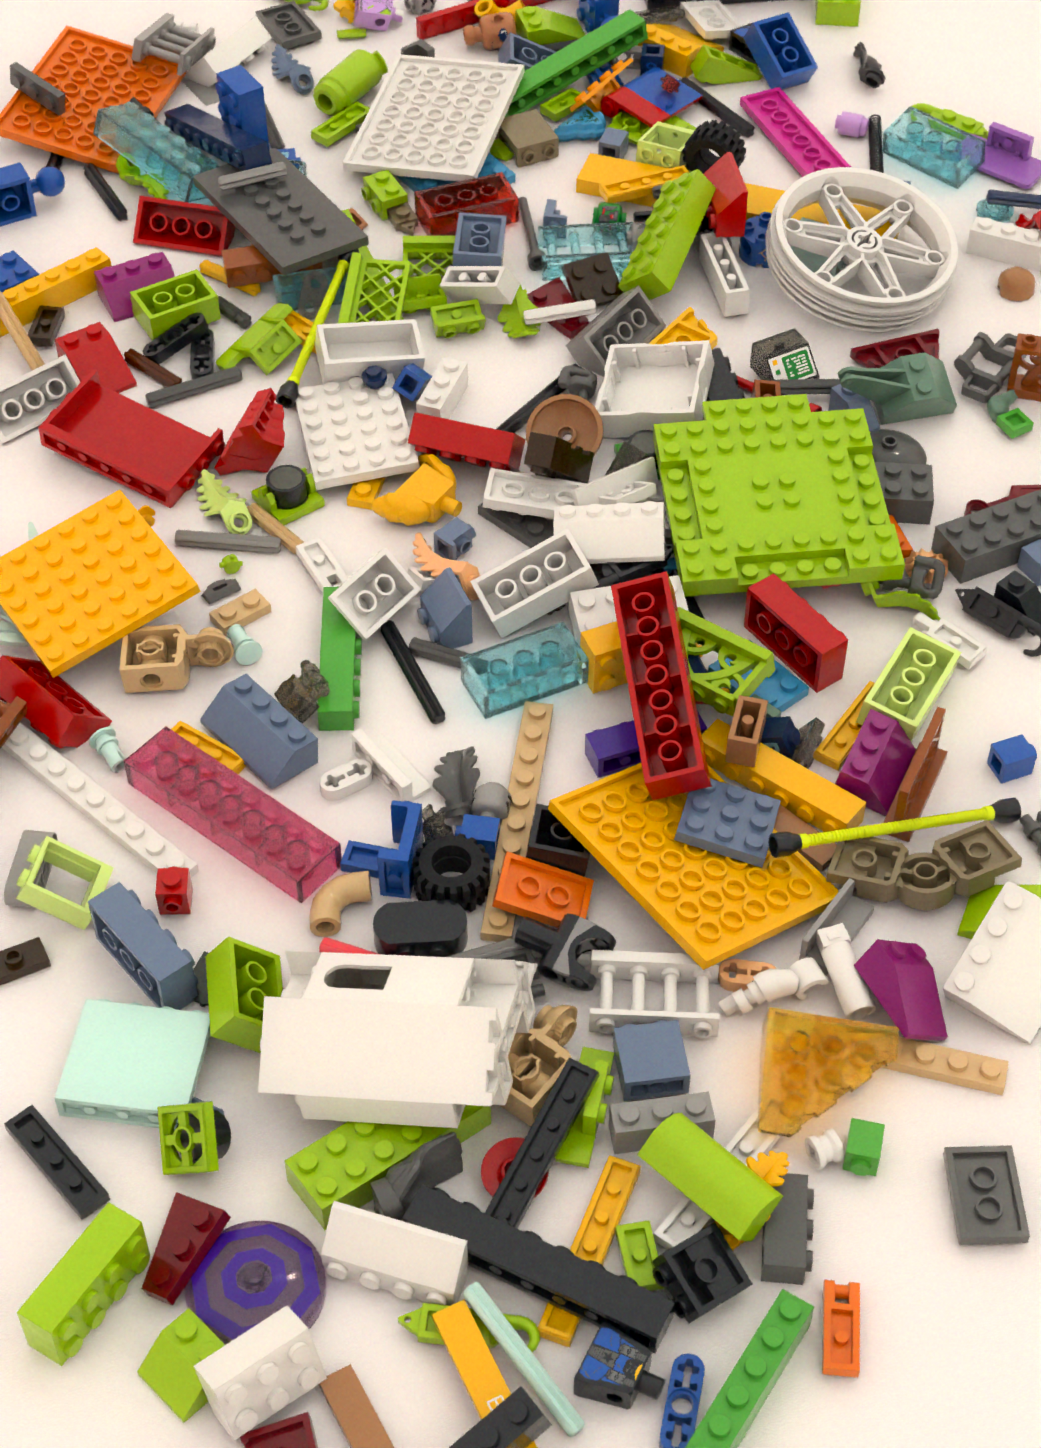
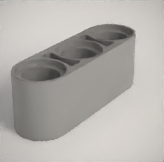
M23 831L5 885L4 902L6 905L35 908L16 899L21 888L16 883L23 869H29L31 862L26 860L33 845L40 846L46 836L58 841L55 832ZM43 860L33 884L45 889L52 864Z

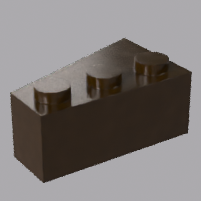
M530 432L524 464L531 469L530 472L535 473L537 476L556 477L588 483L594 452L585 451L580 446H576L575 449L571 448L572 443L556 436Z

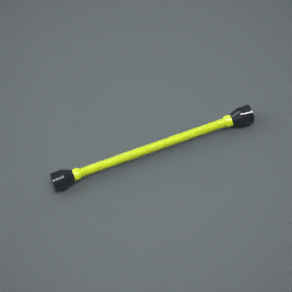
M359 249L338 256L337 269L291 376L279 388L276 395V402L283 405L284 408H292L299 396L298 386L300 378L315 345L317 325L324 324L343 277L349 269L352 252L359 253Z
M1016 798L1000 799L990 806H983L981 809L816 834H795L786 831L771 833L768 843L771 855L774 858L790 856L800 849H806L813 845L902 833L979 820H993L1001 823L1014 822L1021 818V806Z

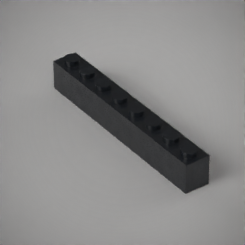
M422 1184L402 1217L403 1222L467 1240L469 1266L595 1326L600 1327L604 1320L648 1348L654 1354L673 1319L675 1302L671 1301L666 1294L657 1290H647L639 1286L635 1280L628 1276H617L607 1271L603 1265L596 1261H585L575 1256L571 1250L564 1246L557 1245L555 1247L543 1241L539 1235L532 1231L523 1232L513 1227L502 1217H491L481 1212L472 1203H461L450 1198L440 1188L435 1187L431 1189Z

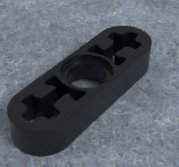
M193 313L149 342L143 348L144 356L157 364L170 358L206 333L209 325L204 315Z
M210 329L191 342V379L214 373L215 341L214 333ZM201 354H207V355H208V356H206V357H197L198 355H201ZM200 368H205L204 372H200Z

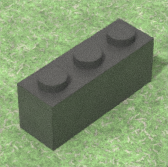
M787 1173L784 1176H778L784 1179V1183L773 1188L782 1194L783 1198L771 1213L769 1220L763 1225L761 1281L803 1285L805 1272H812L813 1251L807 1250V1240L812 1241L813 1219H807V1209L813 1210L814 1189L808 1188V1175Z

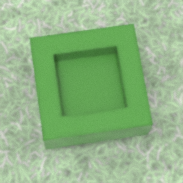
M1019 408L997 416L996 425L1011 439L1032 431L1034 424Z

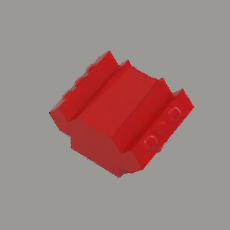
M272 388L257 391L254 399L250 402L232 432L214 467L220 476L240 470H256L267 473L282 451L285 440V431L283 430L284 410L283 405L274 403L277 396Z

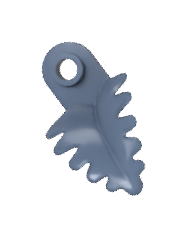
M277 44L275 51L272 52V55L276 57L271 59V62L275 63L271 69L278 70L273 72L272 75H278L275 77L276 79L289 75L296 92L299 94L310 93L314 87V80L310 71L311 67L297 64L298 60H292V54H286L287 50L283 49L280 44ZM299 81H304L306 86L302 87Z

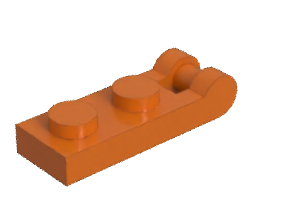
M824 1280L822 1294V1374L858 1378L860 1372V1283L848 1282V1285L835 1284V1280ZM835 1299H846L847 1303H836Z

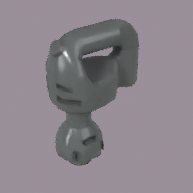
M568 365L563 367L560 372L558 386L562 389L567 388L570 394L589 400L596 391L597 375L589 370Z
M917 555L914 560L911 578L903 577V579L878 582L883 584L882 590L890 591L897 587L908 589V593L919 594L923 599L932 598L933 600L942 591L945 566L941 560ZM934 569L932 586L929 589L925 586V579L928 571Z

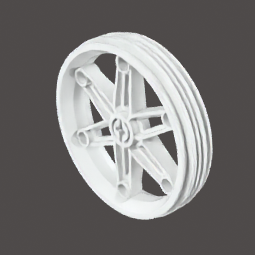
M836 167L818 170L799 178L779 198L767 226L765 239L767 262L774 279L781 289L796 304L814 316L848 329L885 332L906 328L926 318L943 301L956 273L957 240L949 220L941 209L930 198L910 184L874 170ZM819 203L829 224L799 221L791 218V216L803 207ZM852 203L866 205L882 212L866 222ZM836 209H840L852 229H848ZM889 221L892 225L880 236L875 230ZM907 225L922 238L930 250L894 239V237ZM790 246L827 257L828 259L818 271L813 273L798 259ZM843 260L848 266L833 277L830 272ZM872 267L878 271L887 289L883 288L871 269ZM894 272L921 275L934 279L922 291L905 296V292L901 289ZM857 275L873 297L856 294L839 287Z

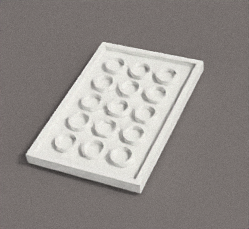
M393 373L387 374L385 385L377 389L368 388L361 377H353L346 382H328L322 385L306 386L298 389L299 396L296 400V407L316 490L417 471L419 469V461L414 445L408 444L410 431L399 393L392 388L395 383Z

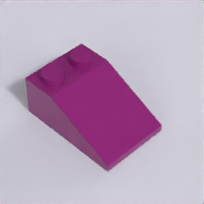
M877 939L854 964V967L906 1039L945 1041L948 1037L934 970L926 959V952L915 943Z

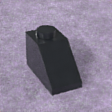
M1014 570L996 584L994 597L1041 624V593L1036 584ZM1027 630V632H1029V633L1032 634L1033 636L1036 635V634L1032 633L1031 631Z

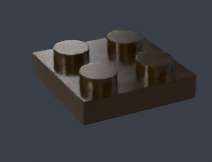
M608 252L564 264L561 268L572 297L576 302L593 299L596 307L612 303L623 293L618 287L619 280Z

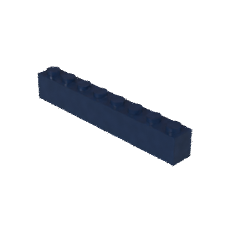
M190 104L164 112L166 117L164 124L170 134L242 171L272 164L267 141Z

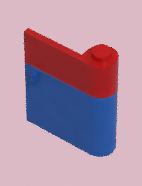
M653 67L603 97L600 106L602 112L607 117L614 118L620 112L626 111L644 124L652 127L656 122L664 123L702 99L703 95L662 69Z

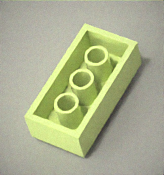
M910 627L865 698L856 723L863 725L870 709L897 720L912 743L952 676L962 652Z

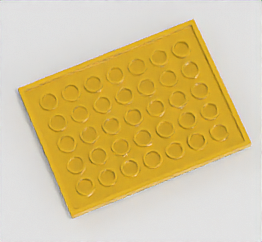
M641 763L549 801L548 810L703 970L822 913L839 892L798 851L790 856L774 858L768 847L763 867H758L675 841V834L689 792L652 800L645 785ZM708 765V771H709V776H710V778H712V779H714V780H717V781H720V782L726 783V782Z

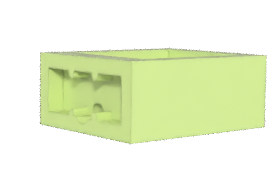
M659 121L656 122L638 140L636 162L666 168L685 166L687 163L683 162L684 154L682 152L694 130Z
M46 836L40 846L33 845L26 861L31 862L29 869H23L17 880L16 885L21 888L16 899L85 930L92 920L88 901L105 891L114 867ZM43 860L90 882L81 905L33 884Z

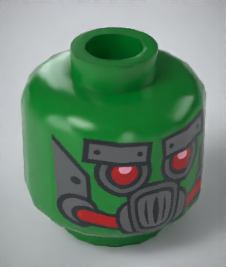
M601 202L598 207H594L592 226H595L596 231L599 233L617 234L620 231V227H625L627 213L622 212L620 204Z

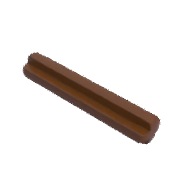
M129 349L128 352L124 353V360L164 386L169 387L182 383L180 377L136 350Z

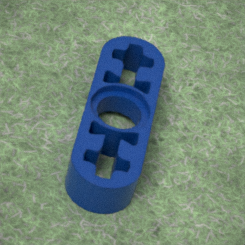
M682 1354L673 1362L660 1432V1448H685L695 1432L705 1372L702 1360L696 1355ZM685 1367H691L693 1373L690 1378L689 1388L682 1387ZM684 1398L692 1404L693 1408L687 1414H679L673 1410L672 1403L676 1399ZM675 1424L682 1426V1442L679 1443V1447L671 1446L672 1442L670 1439L673 1438Z

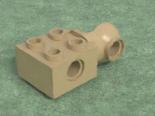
M180 624L140 627L122 638L119 671L125 693L183 689L189 682L190 666L216 667L224 665L233 657L234 649L222 631L214 627L204 628L200 630L199 634L188 635Z
M546 1005L536 1016L533 1028H530L529 1033H515L508 1054L513 1083L506 1105L499 1106L529 1126L533 1125L568 1058H571L569 1051L564 1049L563 1046L568 1043L576 1030L578 1011L574 1006L559 1005L552 1007L551 1005Z

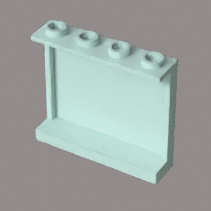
M86 999L54 1098L59 1116L159 1128L157 1107L192 1102L210 1037L209 1013L201 1010H176L168 1006L159 1008L143 1006L139 1003H117L107 999Z

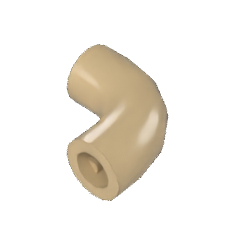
M369 871L340 875L321 887L313 898L310 910V930L313 934L320 937H329L337 934L341 929V911L346 906L358 902L372 901Z

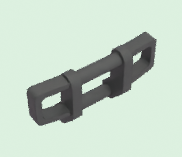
M979 332L974 337L973 343L965 353L959 355L954 360L955 368L965 380L962 384V395L981 403H987L992 396L1000 391L1003 387V382L1009 376L1014 355L1013 352L1003 349V347L1006 345L1015 347L1017 336L1007 333L996 344H994L988 334ZM979 351L986 360L1003 366L996 376L975 368L971 360ZM972 384L987 391H979L977 389L970 387V385Z

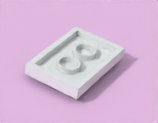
M720 0L680 3L679 10L705 40L713 41L717 38L730 40V30L741 27V24Z

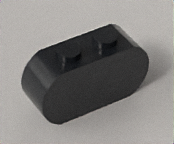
M453 900L387 903L376 912L373 918L376 951L382 955L446 957L463 952L468 942L466 912L461 905Z

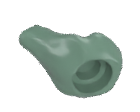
M1009 390L1003 394L992 396L987 401V410L993 422L996 423L997 416L1009 412V407L1018 398L1015 390Z

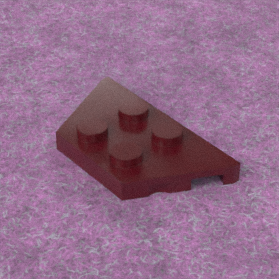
M939 329L851 348L850 357L867 368H881L901 356L927 353L939 359L940 331Z

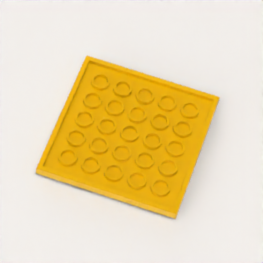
M120 489L0 557V606L53 678L201 592L195 580Z

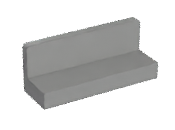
M850 878L802 939L799 960L814 958L825 976L828 974V971L816 944L817 930L843 923L852 942L874 911L873 905L853 895L855 881Z

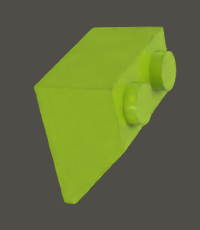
M188 1308L160 1332L137 1373L180 1420L185 1423L208 1403L194 1365L225 1346V1344Z

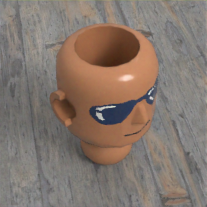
M509 12L484 15L479 20V26L467 25L463 28L464 41L467 46H473L477 42H482L486 50L500 49L509 32L516 34L515 21Z

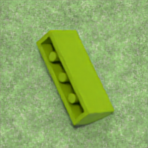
M680 1112L666 1118L652 1132L637 1154L741 1241H753L783 1198L782 1194Z

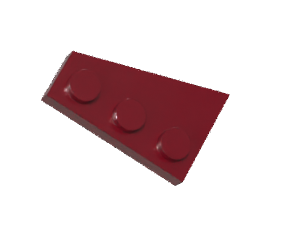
M176 1192L141 1289L148 1296L173 1306L231 1217L223 1209Z

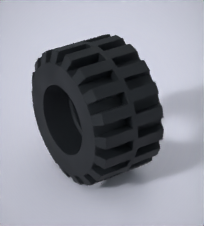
M712 120L710 123L708 121L703 122L702 125L696 128L683 148V162L687 163L685 167L687 170H691V172L699 169L702 173H705L725 153L732 152L739 168L746 154V148L743 147L745 145L744 139H740L741 134L738 131L735 132L733 126H727L726 122L723 121L720 123L717 120ZM709 149L715 151L720 157L714 155Z
M446 833L444 837L440 835L433 836V841L426 840L423 843V848L417 849L415 852L416 857L413 858L414 891L418 901L453 900L461 905L465 911L468 910L469 912L476 910V904L482 905L485 902V896H488L490 886L489 854L485 853V847L482 844L477 845L476 839L473 837L467 839L465 834L459 833L458 836H453V833ZM446 872L462 873V875L457 877H445L441 874Z

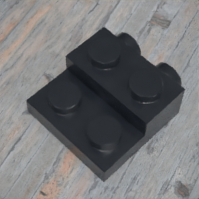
M716 1222L651 1261L654 1265V1279L660 1286L668 1288L673 1297L672 1301L675 1302V1314L679 1318H685L688 1324L753 1285Z

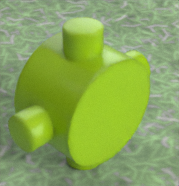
M235 554L225 556L222 562L219 563V567L224 568L228 574L238 572L240 566H243V562L238 561Z

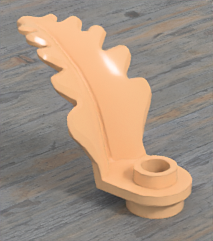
M420 532L416 533L413 545L417 548L413 549L412 552L414 555L419 556V558L414 559L416 563L425 564L420 567L421 571H432L430 575L438 577L444 569L451 567L453 573L459 575L461 586L470 600L479 599L470 582L481 576L478 568L466 561L450 560L439 556L432 551L430 545H427L423 535Z

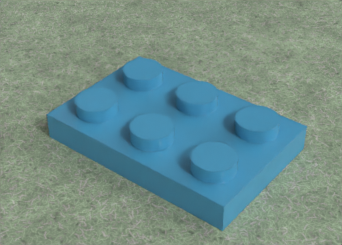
M726 658L725 662L731 666L729 661L733 660ZM719 660L708 666V673L722 670ZM774 660V673L769 678L766 677L752 695L756 694L762 699L768 700V703L782 713L806 697L809 687ZM753 670L746 672L741 677L745 680ZM734 679L730 680V692L732 694L739 687Z

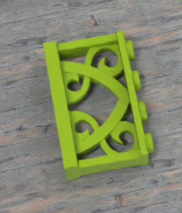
M678 607L687 660L688 654L703 655L714 651L718 653L719 665L722 669L709 673H694L688 661L695 701H702L712 706L717 712L726 713L733 717L738 696L750 697L766 677L769 678L774 673L773 652ZM695 643L702 645V647H696ZM726 658L733 660L729 661L731 666L725 662ZM753 670L745 680L741 677L746 672ZM732 679L739 685L733 694L720 689L721 687H727L730 691V680Z

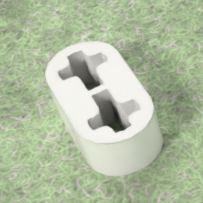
M356 759L326 772L320 778L321 795L327 800L336 801L369 786L373 779L371 764L366 760Z

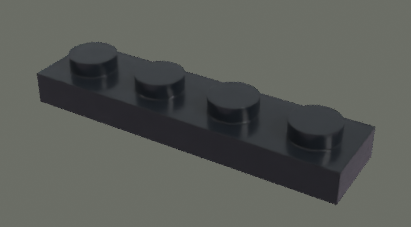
M30 1105L4 1123L6 1131L81 1220L110 1201L109 1193L33 1105Z

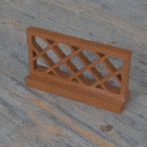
M937 707L883 823L921 817L947 757L948 751L938 748L946 709ZM915 830L888 835L910 842Z

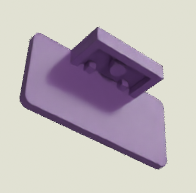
M993 122L989 126L987 139L970 134L950 153L949 158L951 160L994 176L999 180L1014 184L1019 188L1030 189L1041 178V160L1031 157L1034 137L997 122Z

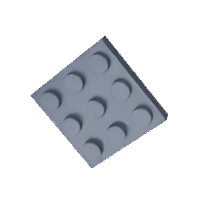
M710 778L711 787L690 791L674 840L763 867L769 847V836L773 832L781 800Z

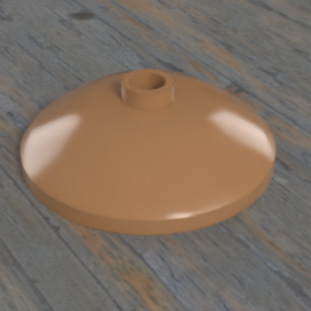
M573 394L555 395L541 402L531 413L526 426V440L528 444L530 432L556 436L561 439L569 434L572 436L568 441L572 443L571 448L575 449L576 446H580L585 451L594 452L595 456L603 440V422L597 409L588 400Z

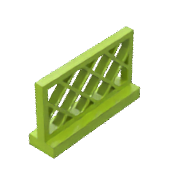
M403 236V261L410 262L408 259H421L416 265L411 263L410 276L414 273L418 276L440 273L444 277L446 272L444 269L450 264L453 265L455 236ZM433 259H445V261H443V262H442L441 264H439V265L436 264V263H435L434 261H432V260H433ZM426 264L433 268L427 274L420 270Z
M352 252L338 323L369 322V319L377 314L383 321L401 320L411 271V262L364 259L362 253ZM367 267L378 268L380 272L371 277L367 273ZM395 269L404 270V273L397 278L390 274ZM386 276L390 282L381 287L376 281ZM372 285L376 291L367 296L363 289ZM396 286L400 293L391 298L387 291ZM382 295L387 301L377 306L373 300ZM368 304L373 310L363 315L359 309ZM392 305L397 311L387 317L382 311Z

